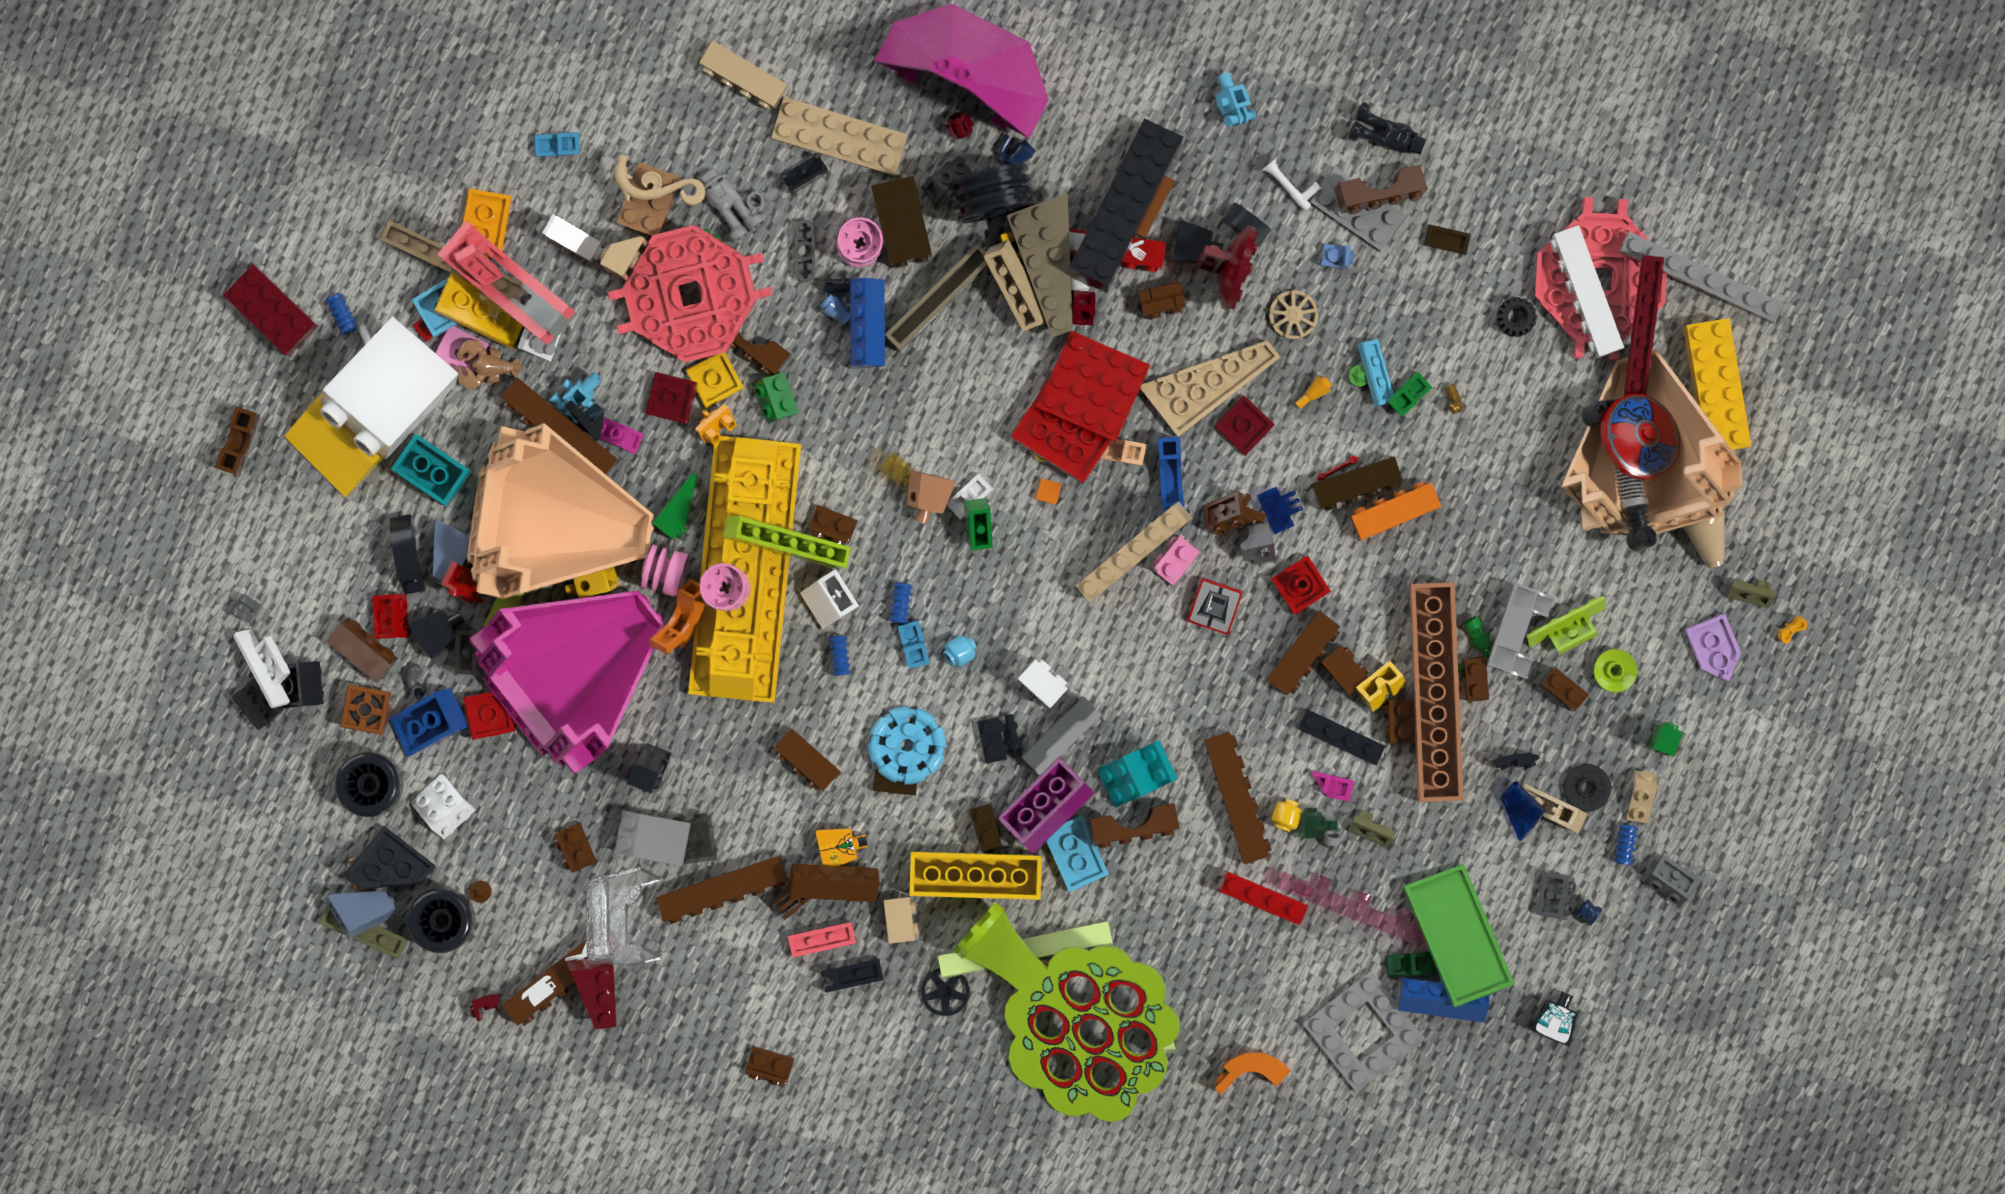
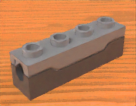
M1083 696L1022 758L1041 775L1059 757L1063 760L1071 752L1068 748L1073 743L1078 745L1086 737L1084 732L1089 727L1093 730L1101 722L1099 717L1102 714Z

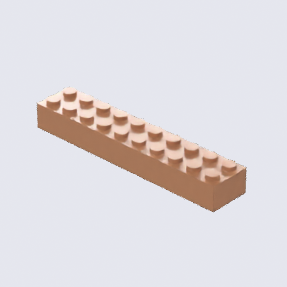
M1455 583L1410 584L1409 610L1417 802L1462 801L1463 778Z

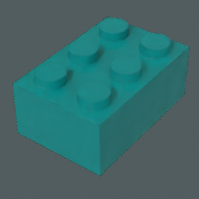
M416 433L391 468V470L446 507H449L473 472Z

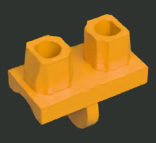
M723 404L720 408L714 409L710 413L703 410L701 412L703 419L695 430L704 443L708 441L715 445L721 439L719 433L721 429L725 428L727 431H731L737 424L728 406Z

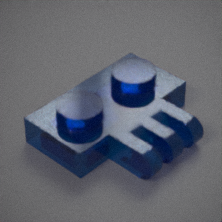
M1276 486L1257 495V499L1264 514H1266L1274 535L1295 526L1290 516L1303 510L1302 506L1293 509L1292 505L1300 502L1298 498L1292 501L1289 500V497H1293L1296 494L1295 490L1281 496Z

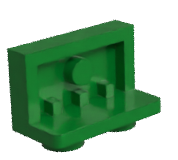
M784 372L763 378L754 383L755 395L760 401L763 417L768 424L799 413Z

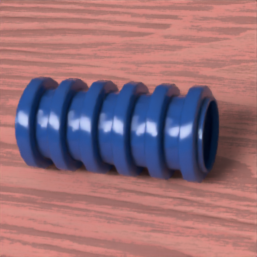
M338 293L327 298L325 303L329 305L328 309L332 311L331 315L335 317L334 321L338 323L337 327L341 329V335H347L355 331L359 326L355 324L356 320L352 318L353 314L351 311L349 312L350 308L348 305L346 306V300H343L344 295Z
M896 583L893 585L895 587V590L892 592L894 597L891 599L893 600V604H891L893 608L890 610L892 615L889 617V620L895 623L906 624L908 623L906 617L909 616L907 610L910 609L908 603H911L909 596H912L910 589H913V586L905 583Z
M845 635L828 638L831 644L829 645V648H831L829 655H832L830 662H833L831 668H833L834 672H832V675L834 676L849 675L851 673V670L848 668L850 666V663H848L850 658L847 657L849 650H846L848 643L845 642L847 640Z
M1622 824L1619 825L1621 831L1618 832V835H1620L1617 838L1619 843L1616 845V848L1618 849L1615 852L1616 858L1613 861L1618 864L1632 865L1633 861H1631V858H1634L1632 852L1635 851L1633 846L1636 844L1634 840L1637 838L1636 831L1639 828Z

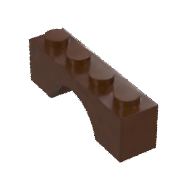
M1416 165L1400 169L1395 175L1393 186L1388 189H1372L1365 185L1360 178L1339 182L1334 191L1341 213L1349 212V214H1356L1361 212L1362 209L1369 208L1370 210H1375L1388 203L1392 206L1406 199H1410V201L1422 198L1428 188L1421 166Z
M740 331L731 344V347L734 349L737 346L744 351L742 355L749 361L753 362L755 359L761 364L759 368L767 375L771 373L774 375L778 374L792 356L791 353L774 340L764 345L751 344L741 336Z
M1175 803L1150 807L1145 821L1132 829L1119 825L1112 815L1087 819L1091 845H1098V849L1110 847V842L1119 841V845L1131 843V838L1140 837V841L1152 839V834L1161 833V837L1173 835V830L1179 829Z

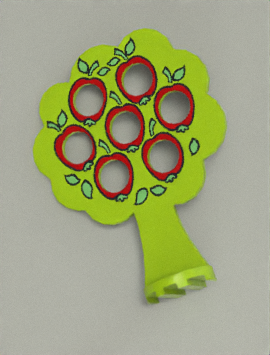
M995 902L953 949V952L961 959L966 958L995 972L1018 990L1011 995L1005 1006L1007 1026L1015 1035L1009 1051L1012 1071L1020 1081L1028 1086L1043 1089L1048 1103L1060 1113L1067 1116H1081L1090 1113L1100 1120L1109 1122L1124 1119L1133 1111L1137 1104L1138 1095L1151 1092L1161 1084L1167 1072L1168 1061L1164 1048L1171 1045L1179 1034V1017L1175 1010L1164 1002L1166 986L1163 977L1155 968L1147 963L1135 962L1125 951L1109 945L1095 947L1091 950L1079 946L1066 947L1059 950L1052 957L1047 967L1020 938L1005 914V909ZM1072 977H1085L1093 984L1095 991L1091 1001L1078 1003L1070 998L1067 992V983ZM1127 985L1133 988L1139 999L1137 1008L1129 1012H1123L1115 1008L1110 998L1114 987ZM1046 1010L1058 1014L1063 1023L1061 1034L1056 1037H1046L1041 1034L1035 1024L1037 1014ZM1095 1019L1103 1023L1108 1033L1106 1042L1098 1046L1086 1043L1080 1035V1025L1082 1022ZM1134 1027L1142 1028L1150 1035L1152 1044L1148 1052L1135 1054L1127 1049L1123 1039L1128 1029ZM1057 1053L1069 1055L1076 1064L1075 1075L1066 1080L1055 1077L1048 1066L1052 1055ZM1103 1061L1113 1064L1119 1071V1083L1113 1088H1103L1097 1085L1092 1076V1068L1095 1064Z

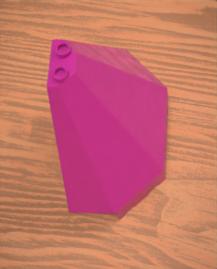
M954 4L894 22L875 59V62L893 70L894 75L912 84L915 83L920 71L926 70L932 71L968 89L995 111L991 120L992 124L1008 132L1013 130L1027 138H1030L1049 101L1030 42Z
M639 591L499 609L489 621V625L469 639L477 650L475 657L478 666L485 671L486 675L483 676L485 685L537 752L543 756L546 753L551 755L552 761L562 767L567 765L570 771L576 774L590 762L597 760L608 748L654 650V647L650 646V639L665 624L661 615L652 609L647 597L641 595Z

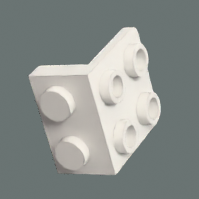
M443 774L439 775L412 800L413 807L428 826L443 839L451 835L461 823L476 811L473 805L459 794Z

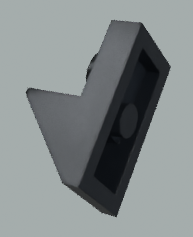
M570 400L565 407L587 434L597 442L601 436L604 409L595 403L586 410L581 403L576 405Z

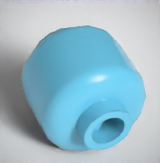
M959 635L945 644L943 655L951 666L962 667L975 658L976 645L971 638L967 639Z

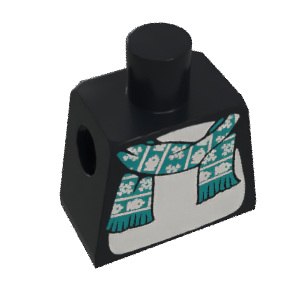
M1561 991L1557 1003L1547 999L1528 1029L1569 1047L1578 1013L1569 1009L1574 996Z

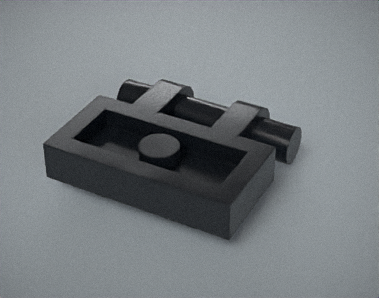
M1013 714L1005 715L1006 724L1000 725L998 717L977 721L986 764L1007 760L1005 753L1007 750H1012L1013 758L1022 756L1020 750L1022 744L1018 740L1016 730L1018 724L1014 721ZM1008 731L1009 744L1003 743L1001 732Z

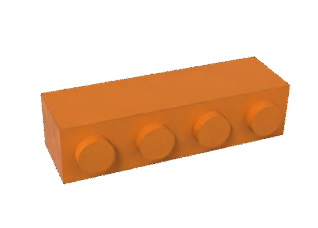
M1425 481L1414 485L1413 491L1406 493L1404 489L1393 494L1394 499L1386 501L1383 498L1373 502L1374 507L1366 510L1364 506L1354 510V515L1350 519L1359 540H1364L1442 507L1432 483L1426 485Z

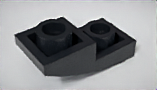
M1236 202L1232 204L1222 218L1236 233H1239L1246 225L1254 227L1258 231L1255 243H1258V246L1262 244L1272 230Z
M1521 753L1498 757L1491 760L1494 768L1500 767L1501 770L1513 766L1512 761H1515L1517 767H1524L1525 770L1537 765L1535 761L1540 758L1536 754Z

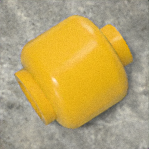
M1286 799L1285 802H1277L1271 816L1272 822L1275 823L1274 827L1289 833L1291 830L1297 829L1303 815L1302 810L1297 807L1299 803L1290 799Z

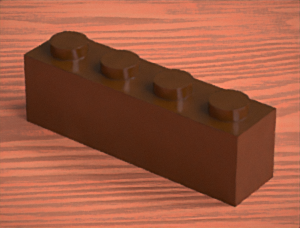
M1319 610L1266 680L1286 696L1289 693L1294 694L1301 685L1298 682L1303 675L1307 677L1314 667L1311 664L1316 658L1320 660L1326 653L1327 649L1324 647L1329 641L1333 643L1339 636L1340 632L1338 629L1340 626Z
M792 863L788 881L790 898L876 902L880 885L878 868Z

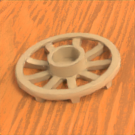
M1295 290L1287 291L1280 294L1273 301L1269 313L1270 322L1274 330L1281 336L1289 339H1299L1308 335L1316 326L1318 309L1313 299L1306 293ZM1291 295L1292 305L1288 306L1282 298ZM1295 295L1304 297L1299 306L1295 304ZM1278 301L1286 308L1285 311L1274 310ZM1309 301L1313 309L1303 311L1301 308ZM1314 313L1313 322L1303 318V315ZM1273 314L1284 315L1285 318L1275 324ZM1300 321L1311 326L1304 333L1299 324ZM1288 322L1286 333L1278 329V326ZM1293 324L1296 325L1299 335H1289Z

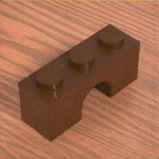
M235 406L229 424V438L224 448H221L215 466L216 469L237 476L241 475L261 416L260 414Z

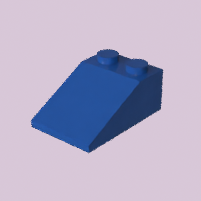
M451 688L437 691L389 718L407 757L452 737L469 727Z

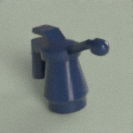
M1006 134L996 151L1008 163H1002L996 156L994 158L1002 166L1025 163L1033 157L1036 150L1024 139L1022 142H1018L1008 157L1004 152L1012 139Z

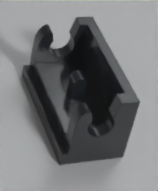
M816 154L781 177L793 195L829 173V170L823 163L820 155Z

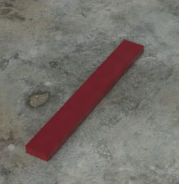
M1642 255L1623 397L1629 394H1647L1665 257Z

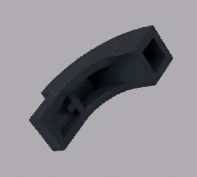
M409 514L390 518L392 552L398 580L402 585L404 595L426 591L418 560L416 530L412 516Z

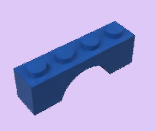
M1180 437L1157 439L1162 514L1177 502H1180L1185 508L1182 488Z

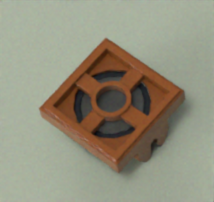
M348 684L340 727L384 735L386 723L389 721L388 713L391 711L390 699L392 692Z

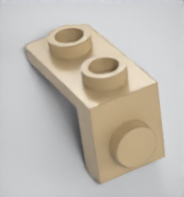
M1635 770L1633 775L1634 790L1627 813V820L1648 823L1657 791L1656 774L1650 771Z

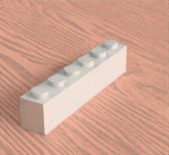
M1579 225L1554 234L1552 236L1553 240L1550 241L1553 252L1559 255L1560 261H1558V266L1561 273L1566 274L1568 281L1565 284L1569 294L1573 293L1575 299L1573 306L1577 314L1580 313L1583 320L1580 324L1583 333L1588 334L1590 339L1588 347L1591 354H1595L1596 358H1600L1622 350L1624 348Z

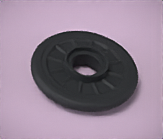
M1582 764L1573 768L1567 774L1563 790L1565 798L1571 806L1584 812L1598 810L1608 801L1611 793V783L1608 775L1600 767L1592 764ZM1584 782L1592 783L1593 791L1590 794L1582 792L1581 786Z

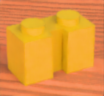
M1389 661L1359 684L1356 689L1359 697L1374 712L1386 702L1385 696L1391 693L1394 696L1407 685L1404 676Z

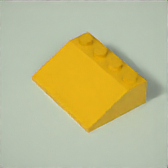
M320 395L284 437L346 498L385 458L378 452L373 457L363 453L353 441L357 434L345 424L340 428H336L327 422L320 413L323 407L320 403Z

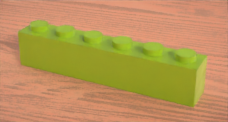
M727 516L723 538L830 568H847L851 547L741 516Z

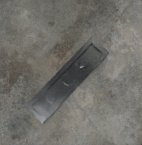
M1308 709L1298 727L1299 730L1376 766L1386 747Z

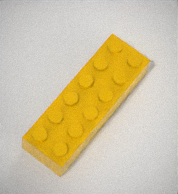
M1730 318L1684 326L1683 332L1695 401L1732 450L1751 447Z
M911 851L910 896L1041 900L1042 855Z

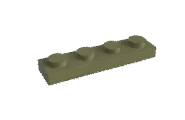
M327 905L319 924L345 935ZM379 925L352 938L397 959H400L408 941V938Z

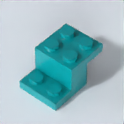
M1160 740L1097 768L1115 808L1178 780Z

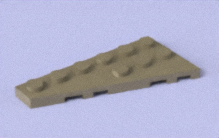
M1068 193L1007 215L1052 338L1073 330L1071 276L1068 275L1070 266Z

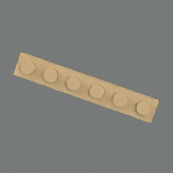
M1177 502L1078 583L1076 587L1090 603L1189 522L1192 517L1180 502Z

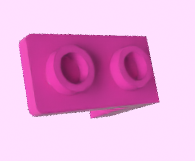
M604 417L600 439L636 454L644 434Z

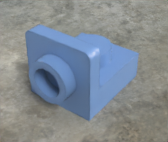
M1324 244L1321 266L1347 269L1349 264H1353L1354 251H1350V245Z

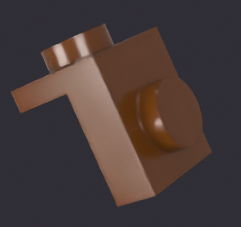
M1246 493L1243 501L1245 513L1252 517V521L1249 524L1263 523L1266 514L1246 507L1250 498V494Z

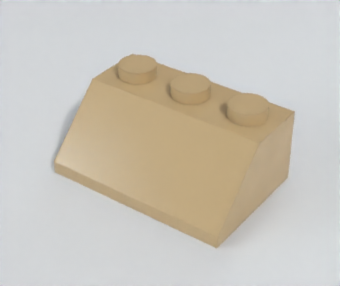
M639 236L611 244L609 248L605 247L599 257L601 259L600 264L607 272L626 282L633 273V269L640 256L646 250L648 243L645 238Z

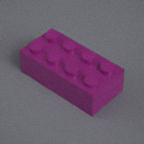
M1059 757L998 819L1034 854L1095 792Z

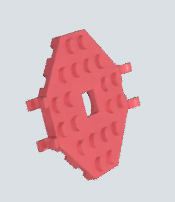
M1584 197L1582 200V214L1564 230L1579 225L1594 267L1612 269L1611 290H1603L1623 342L1632 333L1641 262L1620 253L1619 250L1629 231L1642 238L1649 239L1642 231L1640 232L1632 223L1633 221L1627 216V199H1619L1617 201V214L1592 213L1593 197ZM1549 242L1537 253L1534 297L1575 342L1573 358L1582 359L1584 357L1585 343H1589L1590 339L1588 334H1584L1580 322H1583L1580 313L1577 314L1575 312L1573 293L1569 294L1565 284L1568 281L1566 274H1562L1559 269V255L1553 252ZM1665 273L1662 274L1658 310L1665 304L1667 274ZM1619 351L1608 354V360L1617 361L1619 359Z
M696 225L653 235L624 287L608 292L610 300L625 297L631 320L630 323L617 325L618 334L635 331L651 340L652 343L663 350L675 355L683 362L727 352L757 299L773 296L771 287L755 290L749 265L765 261L763 253L746 257ZM697 281L702 301L683 307L678 286Z

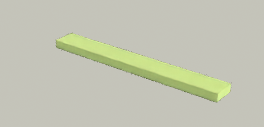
M1109 922L1022 939L1038 959L1054 956L1059 950L1069 946L1090 949L1113 944ZM956 953L938 956L942 979L987 970V968L971 960L961 959Z

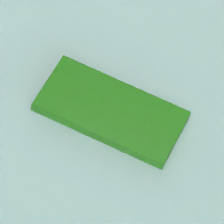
M1464 864L1403 887L1453 1008L1514 986L1513 978Z

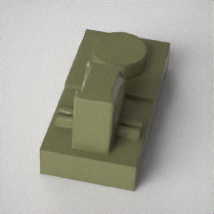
M1733 580L1728 589L1727 598L1769 608L1775 598L1776 591L1771 590L1770 582L1758 580L1756 586L1745 581Z
M1361 810L1358 816L1355 815L1348 831L1388 848L1396 832L1385 825L1372 823L1373 814Z

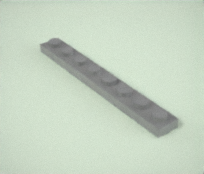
M1630 231L1627 232L1619 250L1620 253L1641 262L1642 255L1665 257L1663 273L1773 324L1776 323L1784 305L1783 302Z

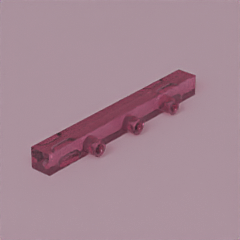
M1282 872L1276 888L1429 950L1420 928L1408 923L1412 912L1400 908L1395 918L1369 907L1372 896L1361 891L1357 900L1354 901L1328 890L1331 879L1319 875L1315 885Z

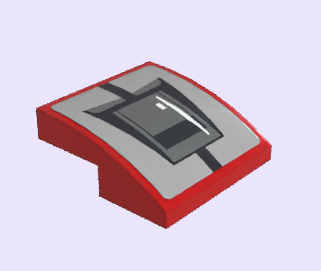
M1202 577L1187 622L1228 635L1243 591Z

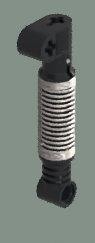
M1618 399L1602 400L1585 407L1582 411L1583 422L1589 427H1601L1604 414L1598 413L1601 411L1605 413L1608 407ZM1614 466L1612 469L1615 470L1613 471L1615 473L1614 477H1617L1615 481H1618L1616 482V485H1618L1616 487L1618 488L1617 492H1621L1618 494V496H1621L1619 500H1622L1620 501L1621 510L1626 515V518H1629L1627 523H1630L1628 528H1631L1627 535V544L1632 551L1639 552L1654 546L1657 541L1655 530L1647 526L1650 523L1649 520H1646L1648 515H1645L1649 508L1647 494H1645L1646 490H1644L1645 486H1643V480L1631 478Z

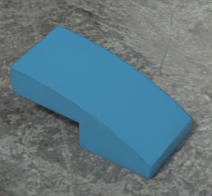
M579 133L533 136L535 158L580 154Z
M912 620L906 624H897L909 669L930 664L919 620Z

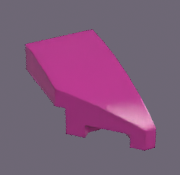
M1313 771L1312 775L1327 797L1350 802L1354 785L1353 780Z

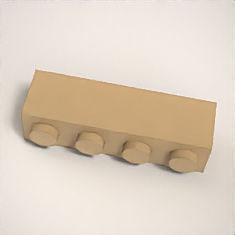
M713 40L699 62L703 67L702 71L711 77L714 74L722 78L720 82L730 88L733 85L740 89L739 93L749 99L753 96L759 100L758 104L767 110L770 107L776 109L788 88L786 83Z
M1009 240L989 247L984 255V259L1022 331L1024 332L1041 325L1045 318L1034 288Z

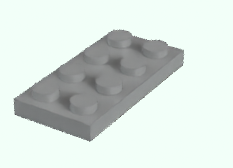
M1334 167L1322 184V189L1317 191L1310 203L1381 252L1406 215L1390 204H1384L1375 210H1370L1369 208L1362 209L1361 212L1356 214H1349V212L1342 214L1334 189L1339 182L1352 180V178Z

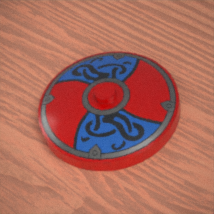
M1629 394L1613 402L1604 413L1601 423L1602 444L1609 460L1619 471L1637 480H1651L1665 474L1672 468L1679 454L1680 436L1674 418L1663 404L1647 395Z

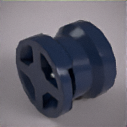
M1586 899L1577 911L1576 917L1586 920V924L1591 926L1600 915L1602 908L1594 906L1589 899Z

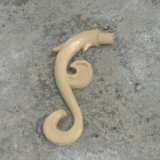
M619 155L618 164L615 165L614 170L615 180L627 201H630V196L641 200L657 199L686 185H692L696 188L694 196H687L684 190L680 191V196L687 205L695 206L703 201L705 187L696 179H685L662 187L661 176L656 172L649 171L642 176L641 182L645 188L650 183L653 184V188L641 190L634 187L629 179H632V176L627 172V156Z

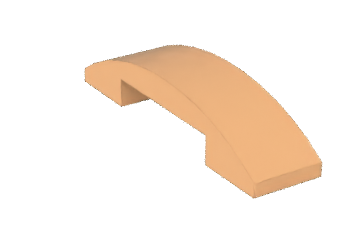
M1117 439L1116 443L1111 442L1101 459L1143 466L1147 444Z

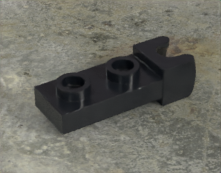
M880 959L821 971L823 977L830 976L833 978V984L826 986L824 989L825 993L884 980Z

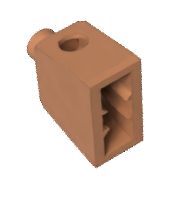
M911 470L907 504L918 508L915 521L928 524L931 512L942 514L956 481Z

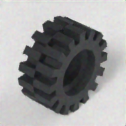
M1520 297L1510 298L1499 307L1496 321L1499 324V329H1502L1504 334H1508L1510 337H1521L1529 333L1535 326L1537 319L1536 309L1533 308L1531 302L1526 301L1527 299ZM1519 309L1524 313L1525 320L1521 325L1510 323L1508 315L1511 310Z

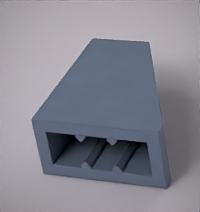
M436 520L433 576L438 578L437 583L441 585L452 561L465 567L468 561L467 553L470 536Z
M385 891L331 894L327 900L329 909L348 940L394 917L397 907L393 897H388Z

